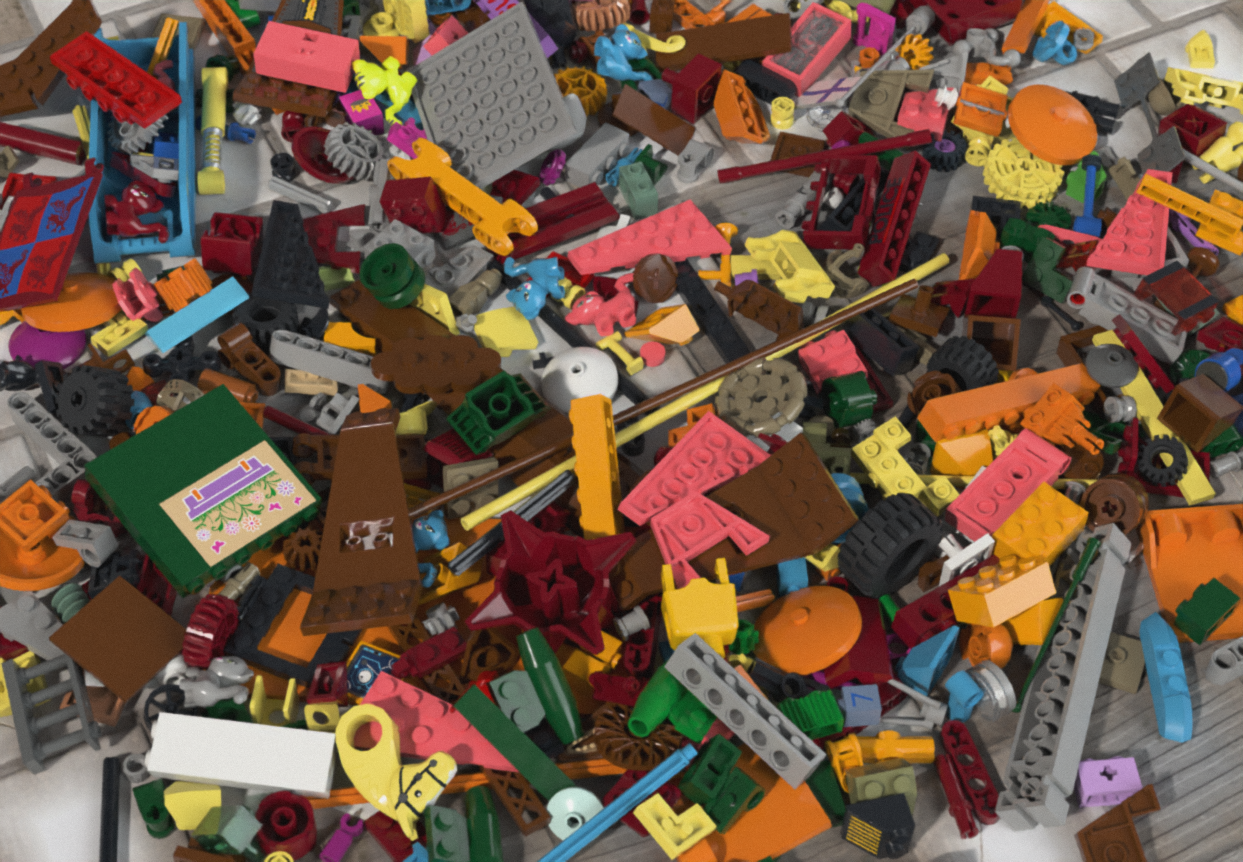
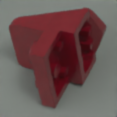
M454 428L429 440L422 449L428 453L426 458L427 479L444 489L443 466L492 458L494 455L489 452L490 448L485 453L476 455Z

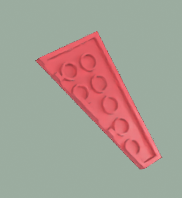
M690 199L568 251L567 258L581 275L610 271L612 267L625 266L626 269L635 268V264H638L643 257L653 253L668 256L673 262L685 261L686 257L700 256L702 259L709 258L710 254L722 253V256L731 255L732 247Z

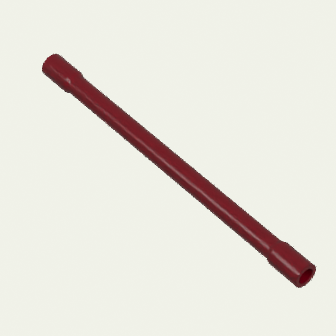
M925 129L891 138L742 167L735 166L717 170L719 183L723 184L743 178L820 164V155H866L907 146L913 147L932 143L930 129Z

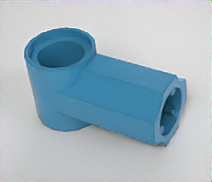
M961 670L950 677L945 684V687L950 692L946 715L950 720H957L963 723L970 719L973 706L982 699L984 692L965 670Z

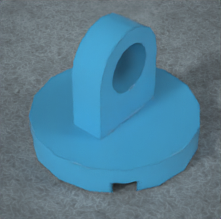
M1057 21L1050 25L1045 31L1047 33L1044 38L1041 36L1036 41L1032 50V56L1038 62H1044L1052 57L1061 65H1068L1075 61L1077 50L1066 39L1070 30L1069 26L1063 21ZM1063 49L1067 52L1068 57L1064 55Z

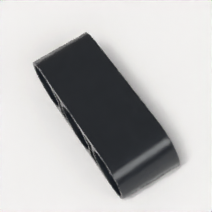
M743 60L732 71V73L744 78L745 85L756 98L770 105L778 97L791 99L797 93V87L793 81L752 60Z

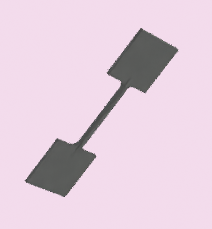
M1148 52L1114 80L1123 110L1126 111L1135 102L1141 100L1151 131L1152 142L1137 154L1143 176L1148 169L1169 172L1186 159L1174 126L1158 137L1145 97L1151 89L1160 83V79L1152 55Z

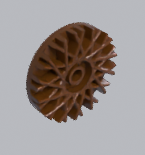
M618 704L615 711L612 705H609L608 710H603V716L598 714L594 729L595 747L608 762L628 770L648 771L653 770L676 752V750H681L683 734L675 730V726L668 717L649 735L639 737L633 734L628 727V721L633 708H629V705Z

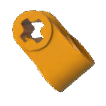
M854 733L849 734L848 738L836 742H831L830 740L825 742L826 753L837 784L847 793L849 791L848 784L845 783V769L864 766L861 747Z

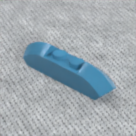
M1154 612L1141 621L1139 633L1159 734L1163 738L1183 743L1191 740L1193 717L1180 647L1171 626L1157 612Z

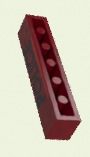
M916 150L894 158L857 272L858 275L866 279L873 287L894 281L899 269L931 166Z

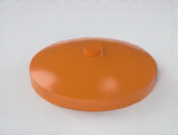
M1030 85L1021 89L1009 105L1008 120L1014 135L1029 152L1040 159L1057 165H1074L1080 163L1082 158L1089 155L1095 148L1097 129L1094 120L1087 109L1067 92L1049 85Z
M92 272L68 273L58 300L21 308L23 319L37 329L52 332L78 331L102 324L113 318L122 309L112 285L116 279Z
M69 515L70 520H76L74 517ZM0 530L1 587L18 591L49 589L73 578L86 563L77 549L56 546L53 538L49 540L46 536L28 552H25Z
M831 586L802 588L784 595L762 612L754 624V630L759 631V643L755 644L753 652L756 658L787 674L806 675L822 670L838 661L853 647L862 628L861 613L853 597L839 588Z

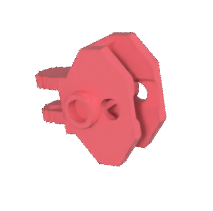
M136 267L132 269L129 273L130 279L125 282L120 278L114 281L112 285L118 303L132 321L143 316L154 323L162 319L163 313L158 308L159 302L156 297L158 292L154 285L146 280L139 269Z

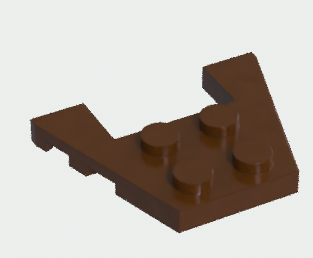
M1152 784L1146 785L1140 791L1074 835L1083 862H1147L1132 819L1161 810Z

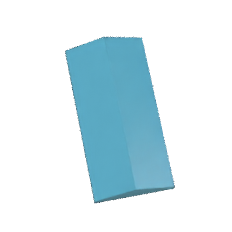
M231 277L146 331L145 335L164 353L249 299V296L235 278Z

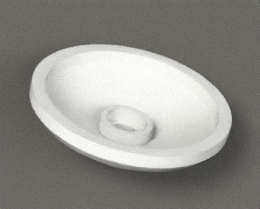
M575 347L559 353L548 363L541 379L542 391L546 400L569 415V410L571 409L570 400L602 394L612 399L618 387V372L612 359L604 352L591 347Z

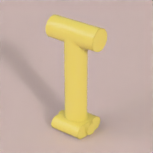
M618 331L596 342L598 350L602 351L609 348L627 365L626 370L629 376L643 369L644 362L639 356L634 359L618 343V341L622 340V336Z

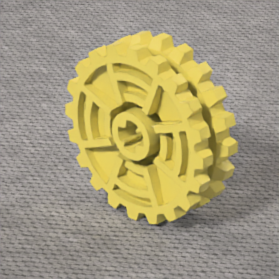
M1015 137L1012 138V141L1004 139L1001 145L998 143L994 145L993 150H990L982 176H985L984 184L989 185L988 191L995 193L996 198L1021 201V209L1023 206H1027L1029 209L1034 207L1036 203L1040 204L1042 202L1045 204L1053 200L1063 180L1064 171L1061 170L1063 165L1053 164L1040 159L1029 152Z

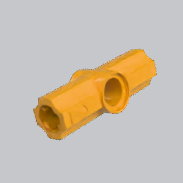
M890 730L879 732L875 736H856L861 747L863 763H878L903 758L909 763L934 762L935 747L932 736H900L898 732Z

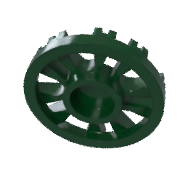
M1040 202V204L1036 203L1034 207L1029 208L1025 222L1030 225L1031 223H1038L1032 227L1050 225L1070 230L1071 216L1063 206L1060 208L1053 205V202H1046V204Z

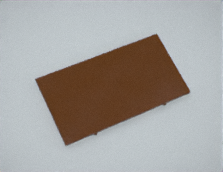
M624 85L613 116L679 156L692 139L695 127L628 85Z

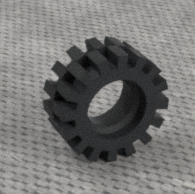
M1155 435L1154 441L1148 438L1146 440L1147 445L1141 444V452H1138L1137 463L1141 475L1144 476L1148 483L1151 481L1154 486L1161 483V487H1166L1167 482H1170L1171 486L1175 485V479L1181 481L1183 479L1182 473L1186 474L1188 471V458L1181 442L1178 443L1175 437H1172L1170 440L1168 435H1163V439H1160L1159 435ZM1157 454H1170L1173 457L1172 464L1165 469L1154 467L1152 460Z

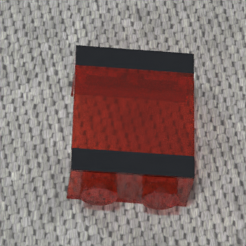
M1178 260L1143 277L1134 292V295L1140 301L1154 294L1179 319L1171 332L1174 336L1183 331H1191L1200 322H1208L1214 316V309L1219 302Z

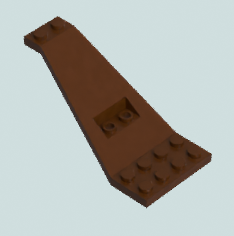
M381 408L374 412H354L346 415L340 430L313 594L300 625L303 636L410 624L413 622L423 587L396 438V429L401 418L398 408Z
M800 432L760 465L706 496V498L734 515L738 514L739 518L769 535V542L746 556L728 536L688 563L701 578H706L709 581L716 579L714 568L716 559L725 558L729 576L814 555L855 525L859 518L806 435ZM652 529L635 538L637 540L636 543L609 573V582L618 605L625 612L631 610L648 595L663 592L661 571L662 565L666 564Z

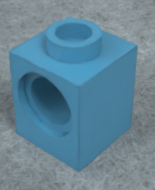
M804 557L776 564L778 598L808 587V575Z

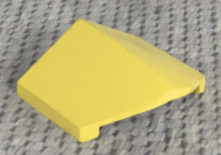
M175 781L164 790L165 807L176 821V826L179 830L221 829V789L219 785Z

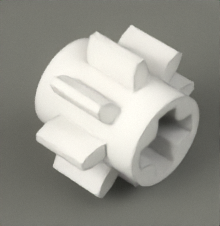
M235 102L232 105L236 109L233 112V116L242 125L249 123L252 126L262 117L259 114L262 110L261 106Z

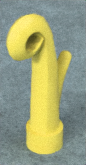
M624 23L629 31H633L639 37L641 46L645 50L647 48L663 53H675L680 51L685 45V39L680 35L669 37L665 43L634 29L630 24Z

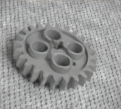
M111 115L110 117L113 121L108 124L111 128L107 132L110 136L108 141L111 142V146L123 154L128 153L130 155L132 151L138 153L139 147L145 149L146 142L151 144L152 137L159 135L158 129L164 128L162 122L167 120L168 117L164 115L144 129L137 123L132 125L126 121L120 123L114 115Z

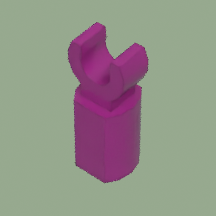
M344 814L340 821L341 828L334 832L319 855L323 862H340L353 843L352 838L359 836L363 832V820L360 819L355 826L350 827L348 826L351 821L350 814Z

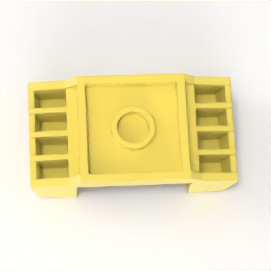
M383 0L384 12L392 16L393 25L401 35L407 36L414 43L424 40L430 35L425 0Z

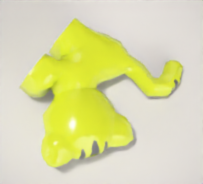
M391 56L385 59L380 67L375 63H368L365 60H354L352 68L356 72L355 81L358 88L362 91L363 97L365 99H372L386 90L393 103L392 106L385 110L386 120L391 126L395 122L403 126V122L394 117V114L399 112L408 103L412 89L417 82L416 77L409 72H404L400 76L398 73L400 62Z

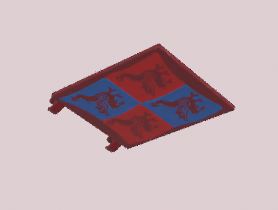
M95 157L85 161L86 175L44 185H41L42 180L40 178L32 180L33 172L23 176L24 189L16 192L0 234V312L58 300L103 176L101 172L104 170V165L102 163L94 165Z

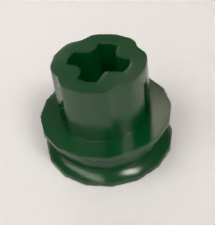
M217 54L206 61V68L226 67L228 83L233 79V75L238 74L240 71L239 62L233 55L224 56Z

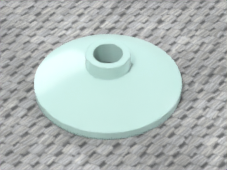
M580 787L562 789L548 803L546 811L551 817V823L548 825L557 837L564 840L604 809V806L600 799L589 790ZM575 817L578 819L579 823H574L570 821L569 818Z

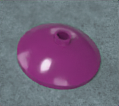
M23 321L12 332L8 348L12 360H15L16 356L19 355L23 357L24 361L34 366L40 361L59 362L66 369L82 356L86 348L87 337L84 329L70 332H52L37 329Z

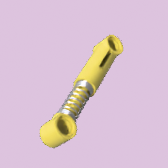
M226 67L202 68L201 134L204 137L202 170L198 171L197 175L199 195L224 194L225 178L224 172L221 170L222 163L220 161L222 160L221 140L225 135L228 73Z

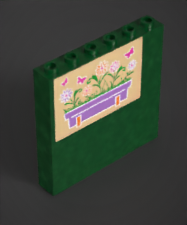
M224 384L85 464L86 480L183 599L190 594L195 595L199 593L212 580L223 578L229 569L237 564H245L256 552L267 550L274 544L275 540L283 535L289 536L305 521H313L319 515L321 509V497Z

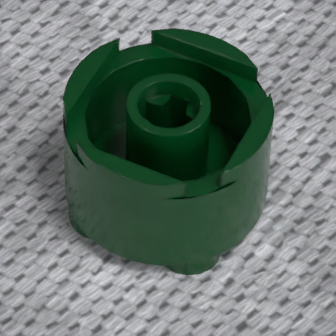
M863 371L826 378L822 383L821 396L826 397L827 405L823 406L825 416L833 420L835 428L857 425V423L861 424L862 420L864 422L865 419H872L873 405L877 404V395L873 389L870 390Z

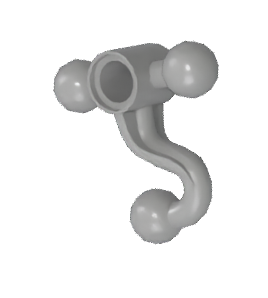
M978 28L967 30L966 41L958 40L953 45V53L956 56L967 52L970 57H985L988 64L996 66L1007 65L1008 67H1015L1021 60L1020 53L1015 49L1007 50L1003 57L996 56L997 49L995 48V43H997L999 37L997 31L993 28L985 30Z

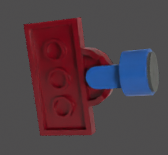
M1223 317L1198 332L1196 340L1202 342L1207 348L1216 350V352L1197 365L1195 377L1204 374L1222 390L1227 392L1239 383L1241 375L1243 376V326Z

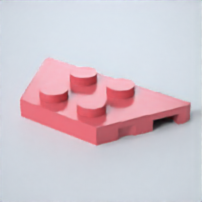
M952 87L947 88V90L952 91L954 89ZM938 89L929 90L928 93L921 91L905 93L898 115V125L912 129L914 132L930 129V133L934 134V140L941 142L950 110H947V105L945 104L937 107L938 102L934 101Z

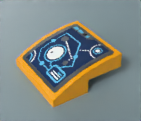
M360 641L346 663L348 701L360 705L381 671L393 676L391 674V665L400 660V656Z

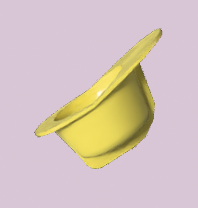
M425 402L406 412L399 413L401 418L396 429V435L424 434L425 436L428 430L426 417L435 410L437 402Z

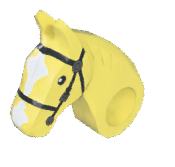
M371 704L354 706L341 716L335 730L342 766L356 789L379 811L398 821L408 838L412 841L418 839L416 822L425 815L424 811L429 805L435 804L442 791L454 777L457 771V763L448 753L437 751L426 761L402 765L399 727L390 715L382 708ZM375 721L380 723L382 726L380 742L368 751L356 750L354 736L359 727L367 722Z

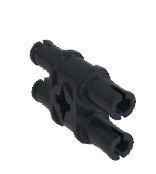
M1076 90L1072 93L1067 92L1087 109L1094 120L1097 131L1112 134L1115 123L1114 119L1117 117L1120 104L1100 100V97L1097 95L1094 97L1077 93L1078 91ZM1095 114L1112 117V118H1114V119L1111 120V119L1103 118V117H1100V116H1096Z

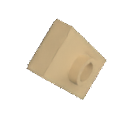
M285 369V393L317 395L321 392L325 395L335 396L338 391L337 381L302 370Z

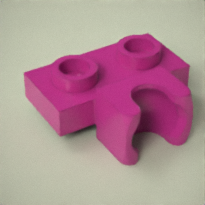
M411 117L403 126L395 122L390 127L386 140L415 159L417 155L412 149V143L418 138L427 139L424 129L419 130L415 126V119Z

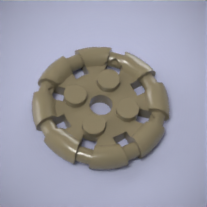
M765 357L756 359L724 378L718 388L719 396L715 398L716 416L746 438L749 435L758 438L760 433L770 436L772 433L775 434L781 431L780 428L787 423L790 425L802 411L805 405L803 399L807 397L806 380L801 372H797V367L786 360L779 358L767 360ZM766 371H772L771 375H766ZM767 396L762 402H756L759 397ZM729 397H735V400H729ZM779 412L780 416L773 419L772 416Z

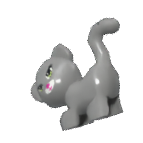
M237 656L214 658L208 670H201L195 666L187 667L185 675L190 678L181 679L179 683V688L185 691L184 708L214 706L221 699L234 697L233 700L236 704H242L248 698L249 689L239 684L249 682L254 675L253 670L248 669L244 660Z

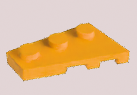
M1055 1L1047 5L1034 33L1035 36H1042L1044 38L1047 34L1045 31L1050 25L1057 21H1063L1070 29L1066 39L1073 44L1074 32L1076 30H1079V28L1091 29V32H1094L1092 48L1088 50L1076 48L1077 51L1085 54L1093 50L1103 40V35ZM1080 38V41L1084 42L1085 40L1086 42L1087 38Z

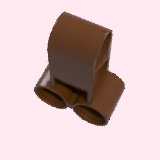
M238 322L217 337L221 347L218 350V355L227 368H235L249 383L255 384L256 390L262 395L273 396L277 394L280 389V369L252 341L249 330L242 323Z

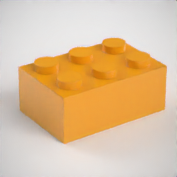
M1043 482L993 533L992 538L995 543L992 554L998 558L1008 555H1015L1016 558L1033 557L1035 560L1048 562L1050 567L1084 531L1089 512L1046 482Z
M1008 555L1000 558V562L993 566L981 568L975 576L960 579L958 585L948 589L956 620L995 627L1056 594L1048 562L1035 560L1033 557L1016 558L1015 555Z

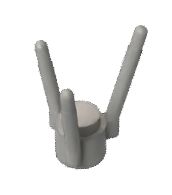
M894 679L887 681L889 684L908 693V696L924 703L920 716L925 717V719L881 718L882 723L921 726L931 730L934 724L942 725L948 704L931 699Z

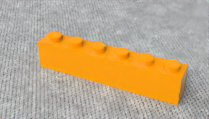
M602 394L570 400L569 418L573 424L574 431L572 446L576 451L577 461L574 464V470L579 481L577 498L581 504L580 526L584 531V539L591 540L625 533L623 513L618 510L622 498L611 399Z

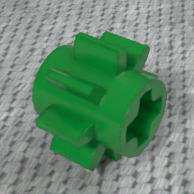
M739 619L734 642L729 644V651L731 650L737 655L742 653L745 655L750 653L751 650H755V644L759 643V631L754 630V624L747 620Z

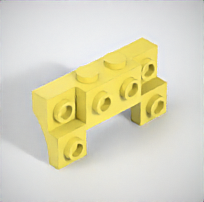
M1168 67L1164 80L1172 83L1171 88H1174L1173 94L1181 97L1180 102L1194 105V103L1202 104L1204 101L1209 102L1208 105L1222 108L1223 105L1240 109L1239 114L1243 115V82Z
M781 230L768 237L747 238L745 247L750 252L751 257L760 262L764 260L770 261L782 277V279L777 278L773 285L781 297L792 303L803 304L807 296L829 299L835 285L796 232Z
M896 416L874 429L872 436L851 448L852 458L866 474V479L870 486L880 491L883 500H886L892 494L910 493L939 517L960 495L945 476L926 487L897 450L911 441V435Z

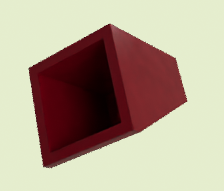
M997 249L970 287L965 314L1016 318L1022 290V251Z

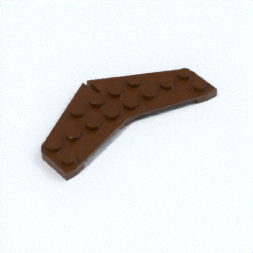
M72 0L71 4L16 59L0 65V117L39 109L33 94L42 106L45 104L66 75L65 72L51 63L49 56L86 31L94 36L101 26V17L92 0Z

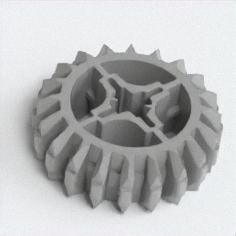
M347 122L343 125L338 124L329 132L325 140L324 153L328 156L327 161L333 162V168L341 170L340 174L345 173L348 175V178L353 176L357 181L361 178L364 181H367L369 178L374 179L375 163L381 159H388V156L385 154L388 150L383 147L384 142L379 141V136L373 135L371 130L364 129L363 125L358 127L356 123L350 125Z

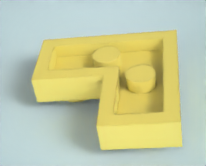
M121 309L113 318L102 323L106 328L91 336V343L107 357H110L148 331V326L138 318L132 321Z
M659 793L639 805L633 812L671 860L708 836L717 827L698 803L677 816Z

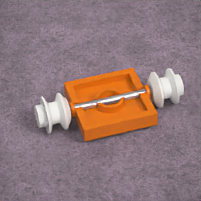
M966 82L962 83L959 96L957 88L949 91L946 84H944L943 88H938L934 101L938 102L937 107L945 104L947 105V110H950L957 106L953 124L996 137L1001 133L1003 121H1005L1007 129L1010 127L1008 111L1005 110L1008 95Z

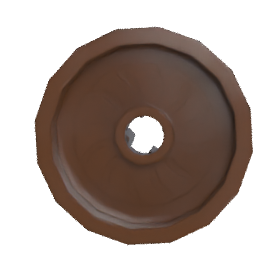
M1110 473L1092 483L1083 493L1080 507L1089 512L1086 526L1094 532L1095 527L1114 523L1124 535L1132 531L1144 520L1149 508L1148 494L1143 485L1133 476L1124 473Z

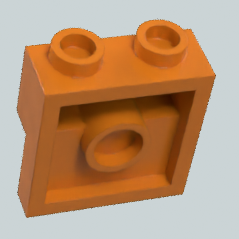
M31 479L0 504V530L25 552H28L45 536L51 540L70 519L68 507L60 500L58 502L53 500L51 493L44 485L38 486Z

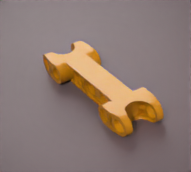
M418 138L412 143V149L417 158L406 160L394 156L387 161L388 169L396 180L431 176L443 203L474 224L472 231L476 239L490 250L502 256L508 255L514 249L507 234L517 232L526 236H532L538 231V225L534 217L524 207L512 199H508L502 204L497 202L451 169L452 162L449 155L436 144L424 138Z

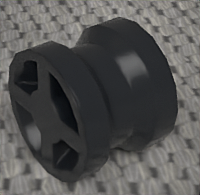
M279 153L271 158L272 176H277L288 182L296 177L294 158L290 154Z

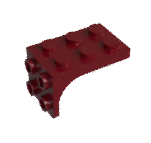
M1132 417L1130 425H1125L1123 441L1120 451H1118V457H1122V462L1119 463L1117 473L1133 476L1135 479L1138 478L1146 483L1144 488L1147 493L1185 498L1177 484L1171 486L1170 482H1167L1166 487H1161V483L1154 486L1151 481L1148 483L1144 476L1141 475L1137 463L1138 452H1141V444L1146 446L1147 443L1138 437V418ZM1190 450L1210 483V453H1197ZM1157 454L1152 460L1153 466L1158 469L1167 468L1160 455Z

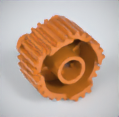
M196 258L183 265L186 270L179 267L168 274L170 280L164 277L153 284L168 309H173L175 313L213 289L211 286L212 281Z

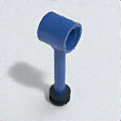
M1086 155L1082 158V169L1086 171L1083 216L1075 217L1073 231L1100 238L1102 221L1101 218L1093 216L1096 171L1101 169L1102 158L1097 155Z

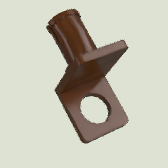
M340 99L330 109L326 117L316 116L313 126L319 127L322 123H325L335 128L338 124L343 125L347 122L346 111ZM308 114L305 118V127L311 126L314 115Z
M90 343L88 347L93 353L91 355L92 358L79 365L81 367L82 365L115 369L123 374L132 366H135V363L126 349L103 362ZM121 359L126 360L122 367L113 368L117 361Z

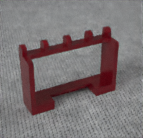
M820 155L821 164H816L814 167L816 173H821L820 180L813 181L810 185L811 190L817 191L816 199L806 203V209L813 211L811 221L802 222L801 228L804 230V239L801 240L807 249L852 250L854 245L859 243L863 245V250H865L881 174L877 155ZM829 173L863 174L865 187L859 215L854 217L852 231H816Z

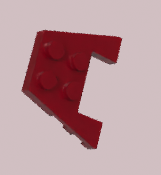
M365 204L303 219V227L308 234L309 246H312L317 264H328L331 266V269L340 270L341 267L349 268L351 273L360 272L361 252H337L339 227L365 226Z

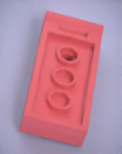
M1025 428L946 508L945 522L974 542L987 533L992 537L993 533L1043 482L1052 486L1058 480V475L1064 473L1068 468L1071 457Z

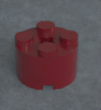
M278 791L266 796L259 803V808L253 816V826L259 848L267 857L273 852L282 851L291 855L293 861L315 848L317 843V825L313 807L306 797L291 794V791Z

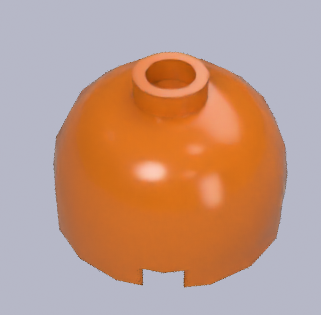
M965 623L968 625L966 629H961L959 641L962 659L964 660L968 657L973 668L984 660L993 662L1000 669L1005 667L1012 654L1013 640L1004 625L1001 623L995 627ZM967 668L971 673H973V668Z

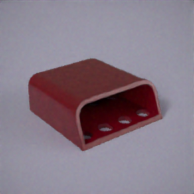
M908 0L915 9L920 6H928L935 13V21L931 27L950 46H953L958 40H966L967 30L995 29L1015 21L1022 5V0Z

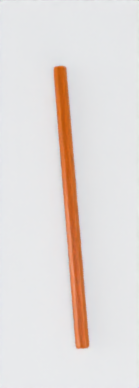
M605 758L555 764L570 780L623 774L628 770L613 765ZM495 770L493 774L506 776L507 771ZM483 772L454 775L441 794L467 792L468 789L474 786L493 788ZM356 787L331 789L329 799L304 796L309 800L313 809L370 803Z

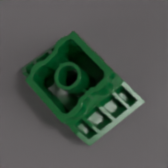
M504 370L466 393L462 404L446 419L471 450L478 455L485 453L493 445L500 444L521 431L533 420L543 417L551 407L521 373L509 375Z

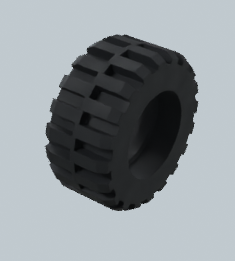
M903 492L897 493V495L892 494L886 500L878 502L873 509L870 508L865 513V516L855 523V527L852 531H849L845 537V542L841 544L840 553H838L837 557L840 571L867 597L879 599L886 594H893L900 587L908 584L909 580L919 573V569L929 562L931 555L936 552L937 545L941 542V535L943 534L941 520L913 494Z

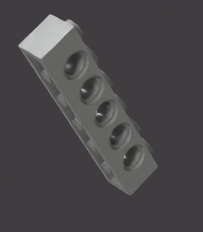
M696 633L677 647L665 665V668L794 789L810 777L825 758L826 754Z

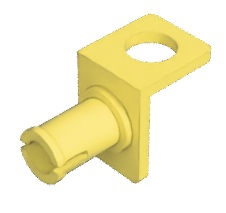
M338 705L305 706L304 712L308 730L336 734L335 730L340 721ZM322 712L326 714L327 719L323 725L314 721V713Z

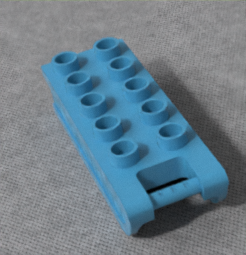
M179 22V34L175 35L167 60L173 62V68L164 70L174 81L175 92L181 96L182 103L165 114L168 119L162 122L164 128L158 129V132L178 134L179 175L178 181L173 180L177 184L174 197H165L154 193L156 198L163 202L164 208L155 214L147 213L137 216L142 224L159 222L166 226L169 231V238L166 243H160L158 237L122 239L121 235H107L104 194L114 195L119 202L121 201L122 190L128 187L134 180L109 165L112 152H120L111 146V142L108 141L110 136L107 132L111 129L108 124L113 121L110 117L113 115V112L111 110L103 111L95 99L91 100L89 158H96L94 165L99 163L104 165V170L101 172L103 176L89 212L95 264L121 262V255L169 251L170 258L196 256L194 50L189 49L187 22ZM99 28L94 34L96 38L146 72L159 37L109 40L104 38L102 28ZM149 143L146 153L152 154L153 144Z

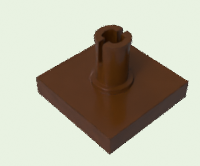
M920 285L916 298L906 294L901 295L890 314L889 322L937 338L948 317L950 308L932 303L931 299L934 289L927 285Z

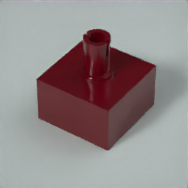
M698 53L680 72L667 67L662 73L661 80L672 85L671 113L695 124L713 106L721 77L722 64Z

